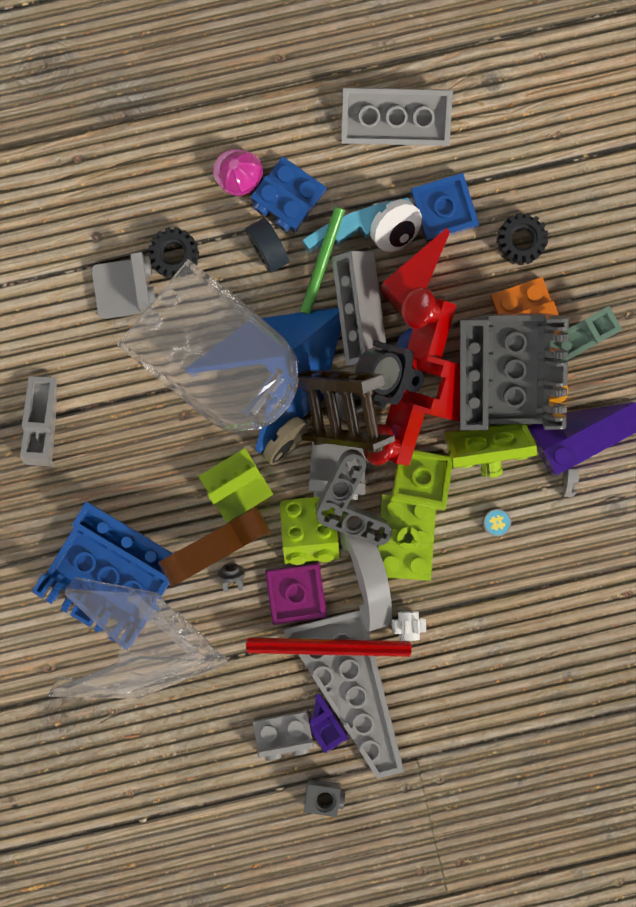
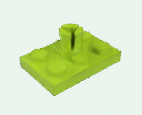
M496 424L488 426V430L444 432V441L453 467L469 468L473 465L481 464V475L486 478L489 474L490 478L502 475L501 461L510 459L524 460L530 456H537V445L526 424Z
M381 495L380 517L387 520L392 531L391 539L386 544L378 546L387 578L431 581L436 509L391 501V495ZM380 527L379 533H384L382 527Z

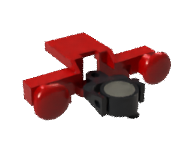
M425 287L415 288L410 291L402 304L403 320L406 325L413 328L407 349L374 340L373 346L382 348V350L378 348L368 349L360 356L356 364L355 372L383 374L385 386L374 389V394H372L373 404L381 408H385L387 403L391 404L386 423L377 425L379 434L393 435L395 441L385 445V449L379 452L370 453L367 449H363L366 460L373 465H381L388 460L396 464L410 466L425 413L460 422V364L441 359L457 305L434 298L431 290ZM421 371L442 377L436 398L416 392L422 387L424 382V375ZM353 393L354 399L361 400L357 393Z

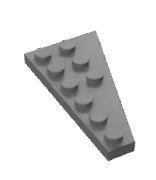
M360 610L283 629L287 638L371 640L369 632H366ZM298 654L376 778L404 772L375 656Z

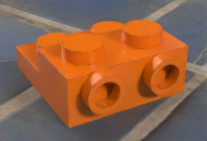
M543 277L490 295L496 314L547 313L559 315L554 301L550 299Z

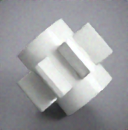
M418 611L398 612V619L392 620V633L399 634L400 641L420 640V633L426 632V619L419 618Z

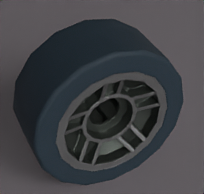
M265 217L245 228L255 252L270 273L289 263V258L282 242Z

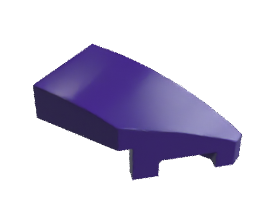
M318 694L310 721V730L324 753H327L348 740L349 737L322 695Z

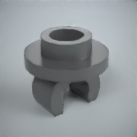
M236 563L225 564L217 573L218 579L222 582L223 591L228 592V584L234 582L238 584L239 591L243 590L245 569Z

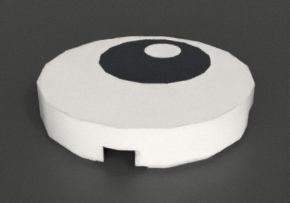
M400 199L390 202L386 205L387 209L382 213L379 211L371 224L370 236L383 251L393 252L400 250L417 236L421 227L422 216L420 210L409 200Z

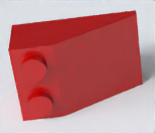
M447 228L382 283L380 292L401 316L402 304L409 292L415 288L428 287L450 234Z

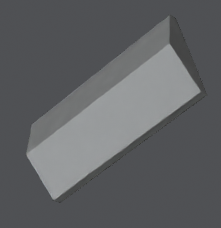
M343 87L341 143L450 146L453 90Z

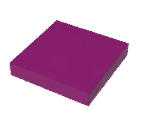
M320 563L265 570L273 625L327 618Z

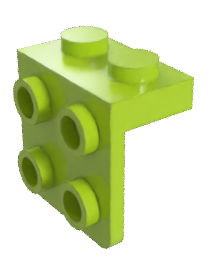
M320 497L289 499L280 502L285 564L301 565L305 562H330L334 559H339L337 530L322 525L317 519L315 509ZM332 507L328 511L323 510L325 517L328 514L336 515Z

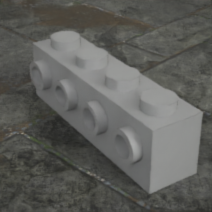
M349 251L332 257L346 366L356 365L360 356L370 348L382 350V348L373 346L374 340L386 343L374 252Z

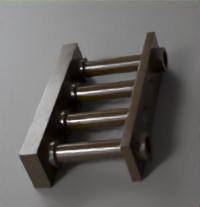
M309 369L289 377L292 388H303V392L307 393L314 430L302 434V440L314 442V445L333 444L367 449L370 453L382 451L385 449V445L395 441L393 435L379 434L372 399L374 389L385 386L383 374ZM317 390L324 394L330 428L324 426ZM335 391L342 395L348 430L342 429ZM353 393H357V396L361 398L367 432L360 431Z

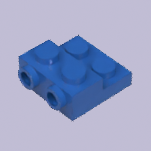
M282 156L269 176H265L252 194L251 202L254 204L252 207L263 216L269 214L276 219L274 223L285 232H288L290 229L296 233L326 192L327 187Z

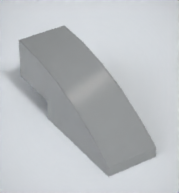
M33 376L28 378L22 420L24 432L20 458L24 465L52 466L57 404L56 378Z

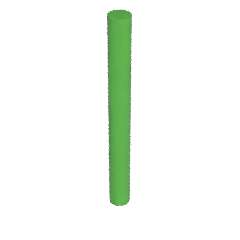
M334 207L300 309L304 313L310 314L345 212L344 208Z

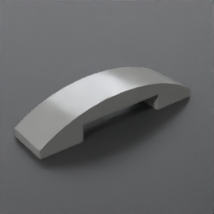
M361 519L347 522L346 525L351 528L357 527L361 523ZM338 531L343 552L350 551L364 604L359 605L366 632L391 625L392 604L390 588L377 545Z

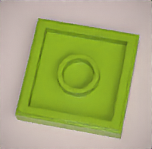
M414 450L410 466L396 464L391 501L445 511L452 471L450 456Z

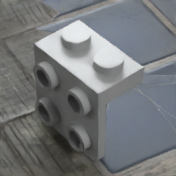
M142 252L131 254V260L98 264L92 267L97 310L100 318L109 319L153 312L152 303H156L154 287H150L148 276H152L150 259L146 260Z
M312 442L309 491H314V497H321L343 452L350 449L358 450L366 461L363 449L333 444L314 445V442ZM354 458L352 462H346L349 467V470L346 475L350 479H352L349 474L351 467L353 465L358 466L356 458ZM365 472L351 500H358V495L365 494ZM345 482L336 483L333 487V492L345 493L348 489V484Z

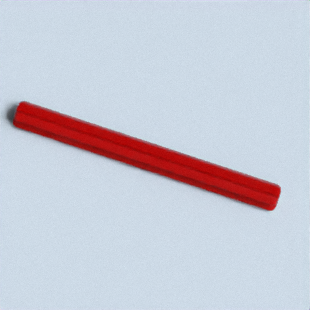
M249 637L246 640V652L259 654L409 657L412 653V644L409 641Z

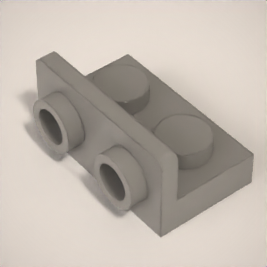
M307 710L253 720L258 758L265 757L266 761L281 758L283 753L292 752L294 756L303 755L309 752L308 749L313 748Z

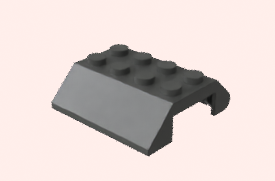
M547 313L485 314L460 319V430H488V424H543L545 430L566 428L567 416L562 413L567 412V406L549 401V396H567V389L561 386L567 385L568 361L562 359L568 358V351L550 347V340L556 342L568 340L569 333L560 331L569 329V317Z

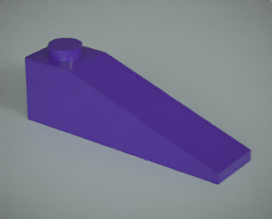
M636 402L562 413L567 416L565 429L545 430L543 424L528 426L542 461L550 476H554L635 434Z

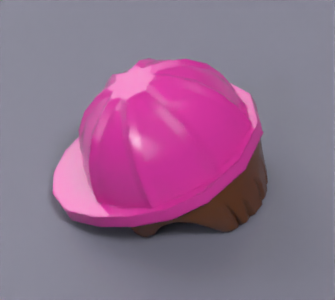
M231 149L222 153L217 158L213 166V175L216 182L228 194L247 198L252 196L263 181V168L256 155L240 149Z

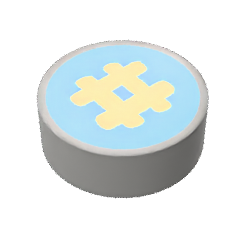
M492 509L485 514L483 527L492 536H503L511 527V518L504 510Z

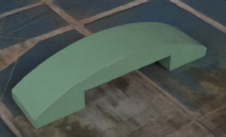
M610 306L570 327L568 330L563 331L569 333L567 341L556 342L550 340V347L567 350L568 358L562 360H569L623 329Z

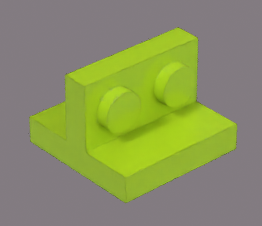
M246 448L198 476L208 491L210 500L217 506L226 523L274 495Z

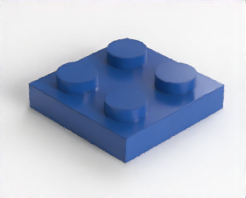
M464 173L411 188L410 191L414 204L420 210L422 216L421 227L426 242L432 241L446 228L450 231L449 235L479 226Z

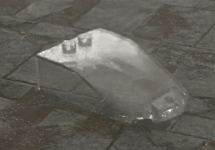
M189 259L117 344L207 420L227 431L258 430L268 426L287 410L298 387L297 358L284 337Z

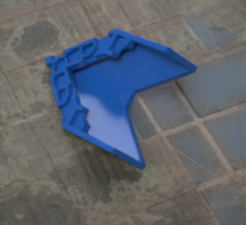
M339 308L311 311L310 314L301 312L250 319L185 369L194 377L200 372L263 364L272 374L274 381L255 448L260 455L264 452L269 441H276L278 437L276 433L286 422L296 417L303 418L310 412L307 393L303 392V388H292L289 377L309 369H331L341 331ZM317 390L319 401L321 402L324 394Z

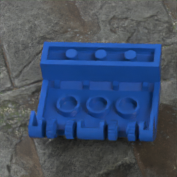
M86 501L71 525L74 527L47 573L42 574L32 593L43 599L49 590L53 588L46 599L47 602L52 604L56 601L62 590H65L70 595L63 602L62 611L67 613L76 601L77 603L72 609L70 616L89 627L101 616L94 628L99 633L105 628L110 618L115 620L118 624L112 629L109 639L115 642L122 630H124L125 632L118 644L129 650L170 584L158 562L174 553Z

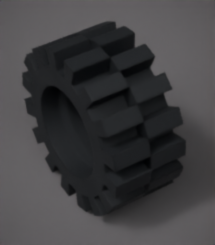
M517 213L515 216H510L499 229L498 237L496 238V243L499 244L497 249L503 253L502 257L504 259L508 258L510 260L509 263L514 264L516 262L518 265L530 264L544 252L548 244V230L545 231L544 227L546 225L544 222L540 223L538 221L539 217L535 216L533 218L531 213H526L525 215ZM524 229L531 234L532 244L529 248L520 249L513 244L512 235L516 230Z
M170 227L165 228L166 231L164 232L160 230L157 232L158 236L151 239L152 244L148 248L150 252L148 256L152 266L167 279L170 277L173 280H178V277H187L186 274L192 273L194 271L193 268L198 265L199 251L194 238L187 231H181L177 227L174 229H170ZM170 244H179L184 248V257L176 264H171L164 259V250Z

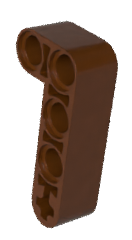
M256 507L158 562L171 587H174L267 534L270 530Z

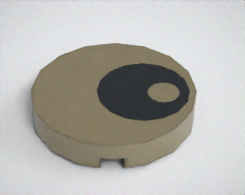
M301 417L292 418L286 422L276 433L278 435L276 441L271 440L267 443L263 457L271 465L282 461L302 440L301 435L305 434L308 430V424Z

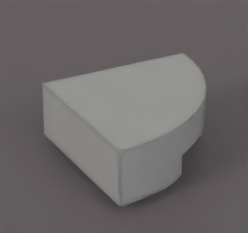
M568 469L563 472V497H574L576 494L575 483L579 482L578 469Z

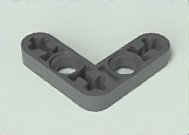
M350 449L343 452L316 505L317 519L326 527L373 545H384L392 536L387 520L348 505L366 469V461L362 453L358 450ZM354 458H356L358 466L353 465L351 467L349 474L352 479H350L346 475L349 470L348 464L346 462H352ZM338 482H345L348 484V489L343 494H336L333 492L334 485ZM332 507L336 515L328 514L325 517L323 510L328 511ZM351 516L361 518L359 526L354 528L348 527L346 522ZM382 527L384 533H378L375 536L372 529L379 530Z

